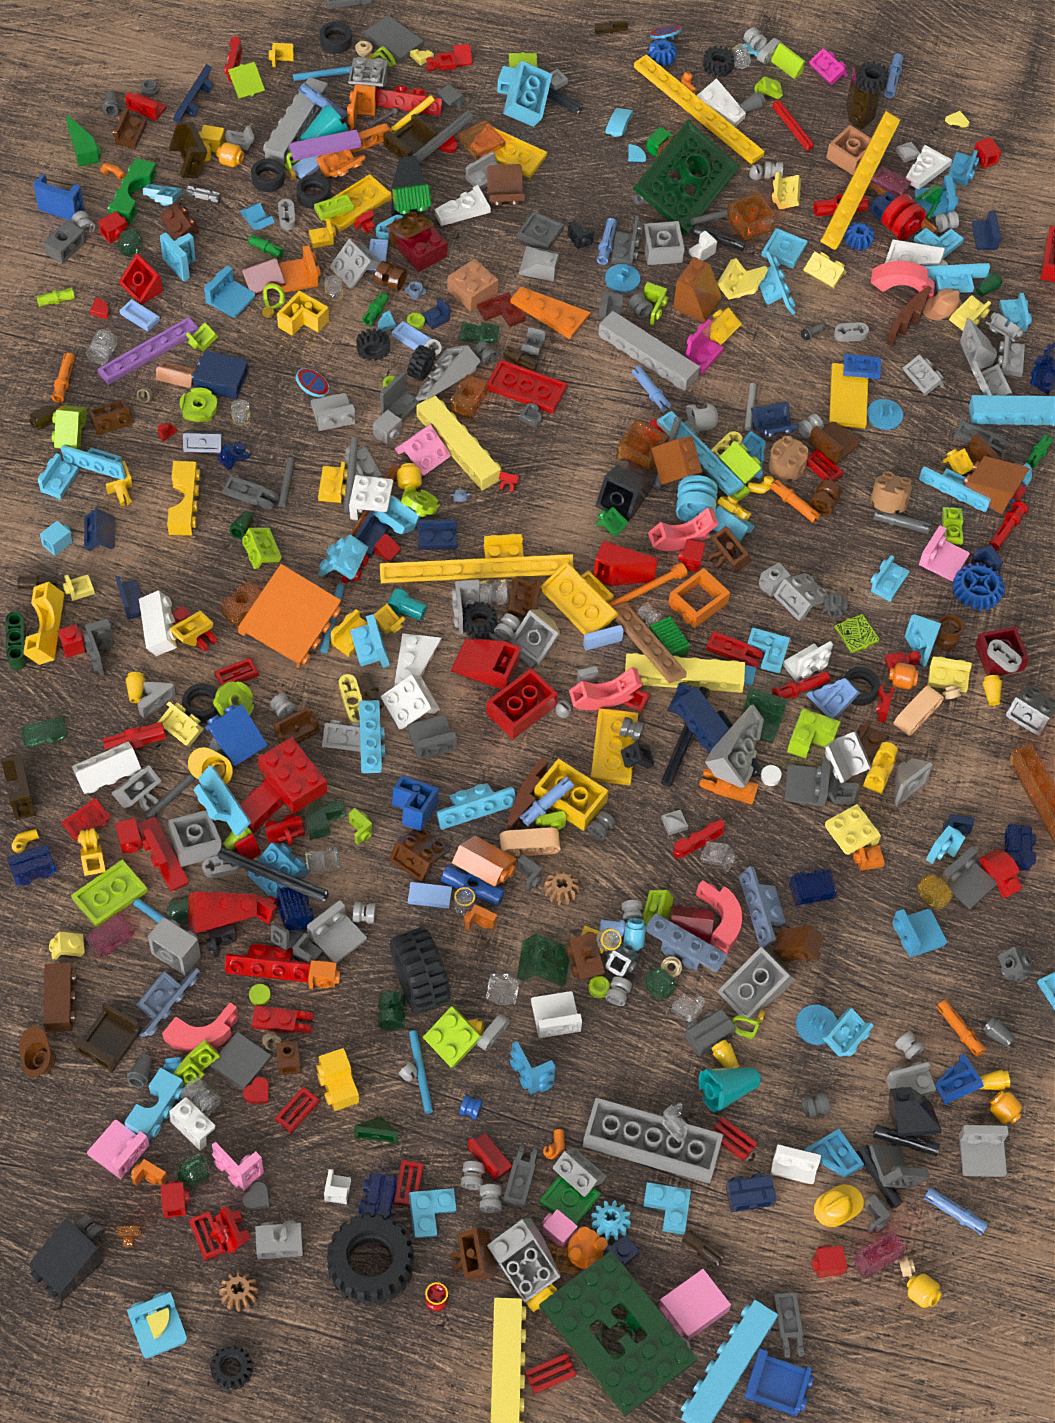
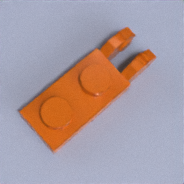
M704 769L703 775L711 780H700V787L713 791L715 794L753 805L759 784L748 781L744 788H740L715 777L710 769Z

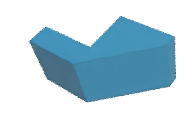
M254 203L239 210L253 230H260L275 223L272 216L265 215L261 203Z

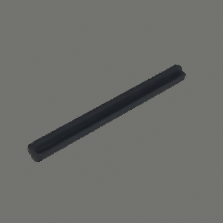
M700 687L699 690L708 699L710 690ZM686 723L662 778L661 784L663 786H672L693 735Z
M223 847L218 852L219 859L319 901L325 902L329 896L328 890L227 848Z

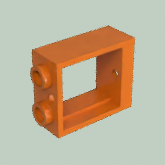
M703 568L670 592L668 604L672 610L677 611L683 617L686 623L696 628L728 604L730 592ZM697 585L701 586L714 599L698 612L681 598Z

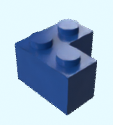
M401 775L393 787L392 805L403 809L402 825L421 831L438 806L439 788Z

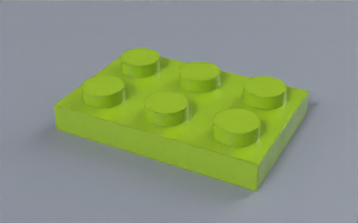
M122 859L106 870V872L76 891L71 897L94 926L98 928L132 904L137 898L146 894L148 889Z

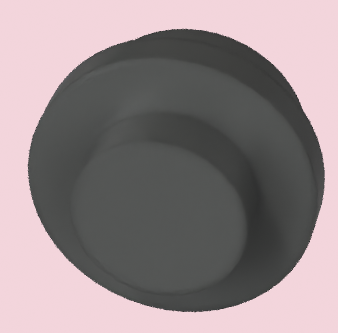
M147 79L142 83L141 91L145 95H154L158 92V85L154 80Z

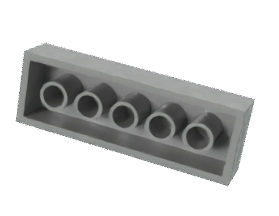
M596 1098L585 1132L583 1147L710 1184L723 1134Z

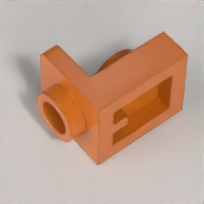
M880 845L862 847L853 852L855 864L858 863L860 871L884 867L885 862Z
M474 904L472 910H468L464 916L465 929L469 931L475 921L480 927L493 930L497 924V914Z
M143 1159L141 1164H137L131 1172L132 1182L136 1186L139 1185L144 1176L153 1185L157 1183L165 1185L168 1180L165 1171Z

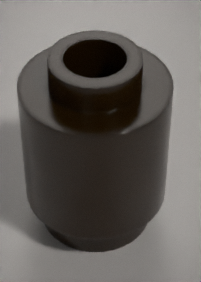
M46 405L31 413L29 419L31 426L34 429L42 430L53 424V413L56 412V409L52 405Z

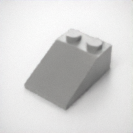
M760 947L717 992L739 1015L752 1018L761 1009H764L782 995L796 979L768 950Z

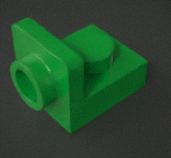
M611 507L609 510L606 511L604 509L598 514V520L595 525L598 527L602 524L616 537L629 522L614 507Z

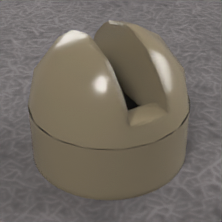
M143 387L137 391V399L141 403H147L153 397V391L148 387Z
M268 1031L262 1037L263 1045L270 1051L275 1050L276 1043L281 1042V1038L273 1031Z

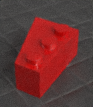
M199 891L189 895L188 931L193 932L195 935L257 916V895Z

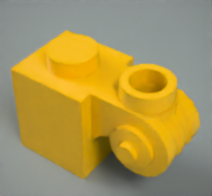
M203 125L202 131H199V135L208 151L204 162L211 159V151L217 152L218 147H221L225 142L224 128Z
M94 828L87 829L86 831L81 830L78 838V843H81L83 846L80 849L85 876L106 872L101 845L97 846L99 834H97Z

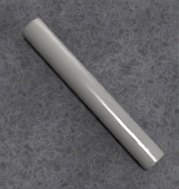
M755 383L749 384L744 427L746 431L752 430L751 408L755 404L757 386Z

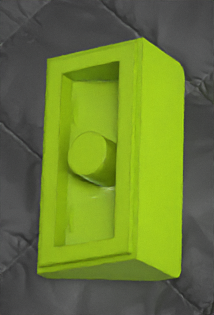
M779 43L771 58V62L795 79L803 74L805 61L785 45Z
M649 890L643 912L645 926L648 925L654 914H658L668 920L674 897L668 890Z

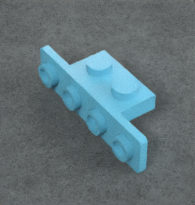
M768 252L766 254L771 266L768 267L765 278L759 284L764 300L769 305L783 297L787 309L794 315L796 313L794 309L796 304L794 299L789 296L791 290L788 284L784 283L786 277L778 267L781 265L777 256L773 257Z
M989 263L923 266L928 269V277L935 280L937 292L949 288L958 290L959 293L973 292L972 278H986L990 269Z
M65 445L61 447L63 459L67 463L121 480L126 478L121 456L95 448H90L87 452Z
M925 466L922 468L919 480L925 484L931 485L983 512L988 510L991 499L965 487L966 485L963 482L966 477L946 468L942 475Z
M360 701L361 772L381 773V757H385V745H381V739H385L384 727H380L379 701Z
M209 765L198 780L201 785L198 784L194 792L198 796V801L208 811L207 814L210 818L227 822L234 834L240 836L251 821L214 766Z
M486 783L449 795L453 806L437 811L439 827L443 830L512 807L516 799L514 788L509 787L493 792Z

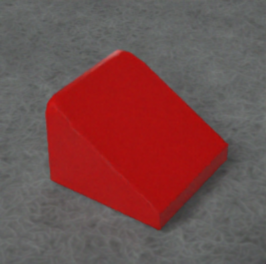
M470 44L454 45L453 53L457 66L472 65Z
M386 533L374 546V554L388 562H391L401 551V547Z
M637 689L633 692L634 697L624 702L623 705L642 713L651 695Z
M249 834L235 842V852L251 859L259 856L260 849L254 835Z

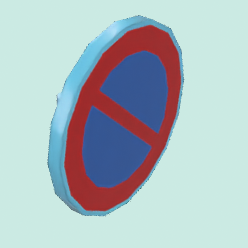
M302 368L297 372L296 381L307 394L315 397H324L329 393V383L320 373L309 368Z

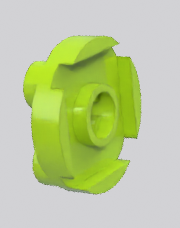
M200 387L190 389L191 392L184 393L181 396L180 410L184 419L194 422H209L212 420L218 405L217 398L212 395L210 390ZM199 402H200L201 405H202V406H200V407L194 406V405H197Z
M414 487L405 489L401 504L416 510L415 513L421 517L437 512L440 504L437 505L438 500L435 496L424 490L417 492Z
M227 682L219 687L213 704L221 716L226 714L225 709L233 705L231 698H236V703L238 704L236 707L242 704L250 716L254 709L251 699L253 694L244 683Z

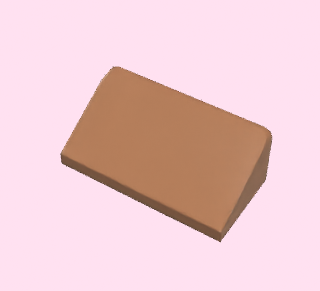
M163 361L157 367L156 380L190 388L193 384L192 374L197 369Z

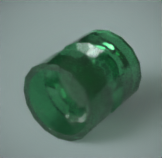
M400 992L381 993L378 996V1009L380 1010L378 1012V1027L384 1030H400L404 1028L406 996Z

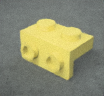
M776 172L775 180H773V202L777 204L779 209L799 206L800 176L795 175L782 178L780 172Z
M814 252L803 269L804 272L835 288L842 275L845 276L847 273L844 269L845 266L838 261H835V263L830 261V257L822 252L820 254Z
M168 702L169 709L158 722H162L168 732L184 745L190 747L204 730L199 725L201 721L193 714L190 716L184 713L186 709L176 702L174 705Z

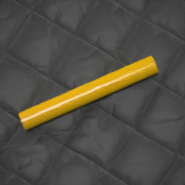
M430 95L392 126L391 130L394 133L399 131L411 121V115L421 113L435 101L434 98Z

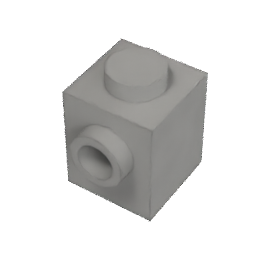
M389 410L385 411L373 422V435L386 444L392 439L395 440L402 431V419Z
M777 563L761 573L759 586L762 591L771 597L783 580L791 577V575L780 563Z

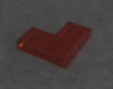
M509 292L477 304V310L485 321L502 315L509 327L526 321V317L521 309L510 303L512 296Z

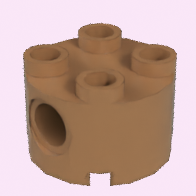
M784 436L775 442L771 448L768 461L770 473L782 481H787L788 479H792V481L797 480L805 471L808 448L791 436Z
M889 471L883 472L881 476L875 479L870 500L871 504L874 502L876 509L887 513H895L896 510H900L899 513L907 510L912 490V480L907 477L895 476Z

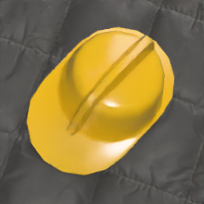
M206 747L194 750L188 760V768L191 774L199 779L207 767L211 765L214 766L227 785L233 774L231 762L223 755Z
M842 1184L832 1188L816 1200L814 1205L816 1219L827 1227H837L844 1224L862 1211L864 1206L862 1194L851 1185Z

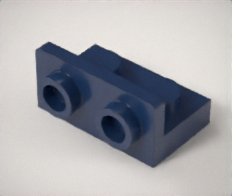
M418 520L419 550L457 549V520Z

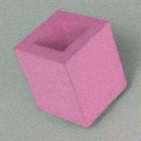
M558 1209L553 1215L549 1213L542 1221V1233L562 1250L578 1229V1226Z

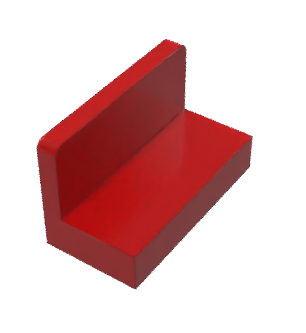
M128 92L125 95L127 109L157 121L166 110L165 104L139 93L135 95Z
M486 1133L476 1140L472 1137L468 1140V1150L478 1162L485 1165V1171L494 1182L512 1169V1165Z

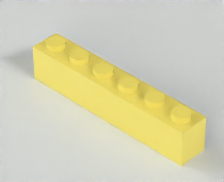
M433 396L417 405V418L425 427L431 424L454 460L482 491L500 481L498 479L501 471L500 465L490 458L488 451L482 449L478 440L468 433L467 428L463 424L461 425L458 422L453 412L450 413L442 400Z
M626 653L625 672L631 667L637 668L642 685L677 688L678 684L682 683L691 685L693 688L698 687V689L705 687L711 691L743 692L745 662L673 656L687 672L686 678L668 683L645 655Z
M494 1299L491 1423H524V1421H519V1412H524V1398H520V1389H524L525 1375H520V1366H525V1352H521V1343H525L526 1329H521V1320H526V1306H522V1299Z

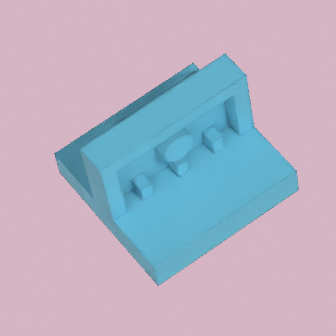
M165 232L160 235L163 260L183 281H186L190 278L188 265L196 261L193 236L187 233L174 241Z
M374 614L366 616L368 625L350 630L360 666L380 661L383 668L390 666L389 659Z

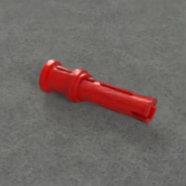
M1014 501L1010 512L1005 514L1003 524L989 542V546L991 545L994 550L1000 549L1014 526L1020 524L1023 514L1028 512V506L1024 502Z
M823 671L798 682L789 681L782 687L772 688V697L777 704H781L786 699L797 698L804 691L829 683L830 676L827 671Z

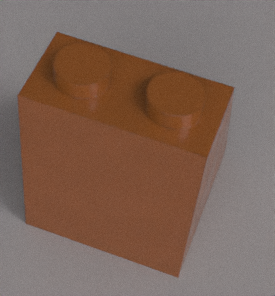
M693 257L677 280L673 309L705 323L722 297L711 265Z
M692 435L651 448L661 485L702 473Z
M984 456L981 462L977 461L972 468L974 473L972 475L968 474L963 483L966 485L965 487L990 498L989 507L1002 514L1030 468Z

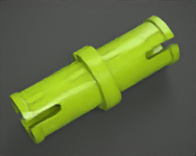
M72 287L36 295L39 307L54 303L57 305L59 302L75 299Z

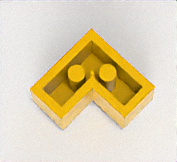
M298 291L277 313L278 328L293 336L303 325H306L319 333L329 322V308L303 292Z
M344 1048L319 1056V1065H316L317 1076L320 1085H325L327 1090L324 1093L327 1104H332L334 1111L359 1103V1094L351 1076V1066Z

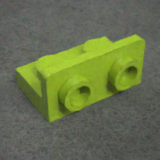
M249 528L242 543L254 569H259L262 563L280 562L282 556L270 528Z

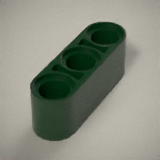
M12 611L5 618L6 655L9 666L14 670H21L27 664V656L23 654L26 627L23 615L18 611Z

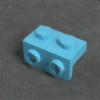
M393 495L390 496L387 512L374 511L375 516L378 517L380 522L388 524L399 534L414 531L420 518L414 509L404 506Z
M847 1008L822 1039L839 1057L851 1056L858 1050V1044L869 1037L871 1034L870 1030L874 1025L871 1022L865 1023L852 1008Z

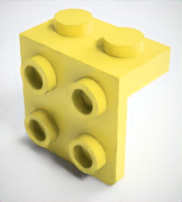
M735 258L729 262L717 285L728 299L740 298L747 294L751 295L758 290V286L765 278L768 268L763 266L746 271Z
M858 804L825 822L826 829L847 855L865 845L868 847L878 846L881 835Z

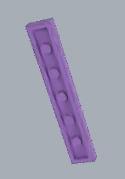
M187 317L98 368V374L109 385L189 339L185 334L189 332L193 335L199 327L190 317Z

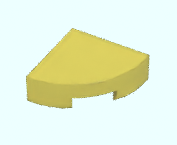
M416 49L410 51V56L420 66L427 62L426 58L434 57V54L428 50L418 51Z
M960 111L945 118V122L949 125L954 124L961 128L969 126V121Z
M168 1308L146 1316L154 1340L159 1338L168 1326L170 1320Z

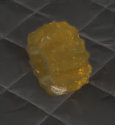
M928 874L920 881L916 888L923 901L934 909L945 907L953 896L951 888L936 875Z

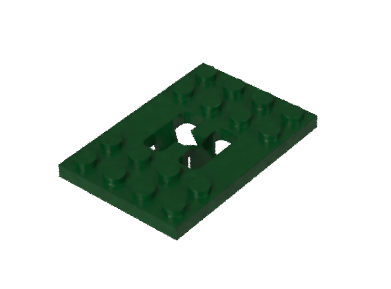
M687 120L632 189L669 222L679 221L680 230L686 235L694 226L690 222L691 218L702 216L740 166L693 123ZM679 168L681 179L675 182L670 178L669 173ZM699 173L702 177H696L694 174ZM687 184L697 185L693 196L685 191Z
M612 1250L539 1304L544 1314L624 1417L698 1360ZM617 1306H623L629 1314L625 1320L616 1319L611 1311ZM596 1322H601L602 1327L598 1338H596L590 1331V1327ZM622 1327L629 1333V1335L625 1334L618 1340L623 1346L622 1352H613L604 1346L601 1339L605 1329ZM641 1328L646 1338L640 1343H635V1335Z

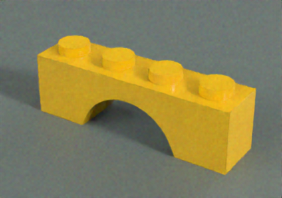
M173 461V488L180 490L185 497L178 505L169 508L167 522L169 535H192L193 528H196L194 512L198 511V501H195V496H199V485L196 484L197 481H200V469H197L196 462Z
M50 582L35 586L33 589L31 604L37 611L40 626L38 633L26 637L23 653L39 665L55 660L58 640L57 630H59L64 600V592Z

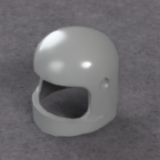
M705 403L703 409H698L694 404L686 406L688 421L693 432L711 430L716 427L719 418L718 411L714 405Z

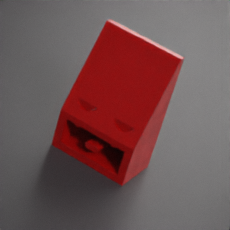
M603 541L595 558L593 575L601 583L609 586L649 583L655 580L658 558Z
M465 639L451 668V672L503 690L509 685L518 666L521 647L505 641Z

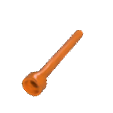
M679 562L673 566L670 572L608 604L612 607L628 602L673 578L682 579L688 575L687 569L682 562Z

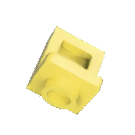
M68 575L64 576L66 583H63V588L66 595L70 594L72 601L95 594L88 575L70 580Z
M58 932L49 944L52 959L57 960L61 955L81 957L85 953L83 934Z

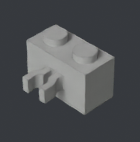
M150 765L138 770L111 793L123 809L132 806L139 800L140 806L145 812L150 809L146 804L147 799L152 804L158 802L155 796L149 794V791L159 784L161 780Z
M290 1220L283 1222V1224L274 1225V1223L266 1222L260 1224V1226H255L258 1260L303 1256L301 1223Z

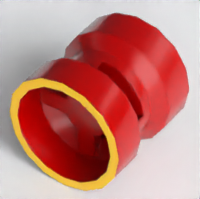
M432 1283L425 1292L426 1306L432 1311L443 1310L448 1302L447 1288L441 1283Z

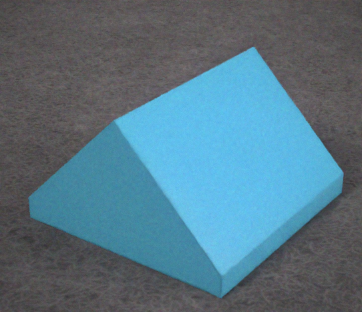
M914 614L910 618L904 637L913 651L920 652L921 659L919 661L922 667H925L941 623Z

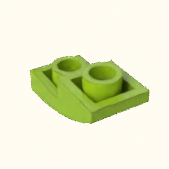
M943 507L942 527L946 528L944 535L947 537L946 541L951 544L962 545V508Z
M203 1040L186 1056L173 1074L181 1078L184 1085L189 1088L204 1076L203 1070L220 1057L219 1053L206 1040Z

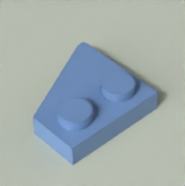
M844 678L836 681L834 684L823 686L819 690L810 691L806 695L827 717L836 720L861 692L848 679Z

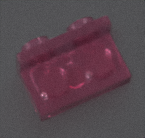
M883 166L877 170L870 181L898 197L908 194L911 181Z
M118 912L84 938L93 951L101 958L104 955L111 954L115 947L122 942L129 941L135 933L133 925L130 922L127 923Z

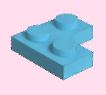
M147 184L143 188V195L155 199V202H161V205L168 206L182 196V188Z
M925 228L914 237V242L917 244L945 248L943 259L964 241V238L952 229L939 238L929 229Z
M752 628L747 644L765 652L761 669L780 674L790 638Z
M647 1182L643 1206L665 1210L662 1231L684 1235L691 1190Z
M454 1188L409 1193L413 1239L437 1236L435 1214L456 1211Z

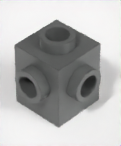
M620 944L617 949L610 950L608 953V961L605 968L623 978L635 971L638 966L636 960L639 954L634 952L635 950L631 946Z
M1014 946L998 955L1002 966L1001 972L1007 979L1020 982L1027 979V976L1034 972L1031 966L1032 960L1025 949Z

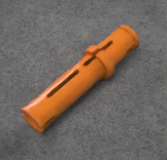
M72 353L64 354L58 378L54 382L55 388L52 400L56 403L64 401L65 392L69 388L68 382L75 361V356Z
M778 479L771 485L770 489L777 493L783 502H788L812 523L819 519L821 514L798 497L793 489H788Z
M947 999L936 1006V1009L956 1031L960 1041L968 1046L976 1058L987 1050L976 1037V1032L966 1025Z

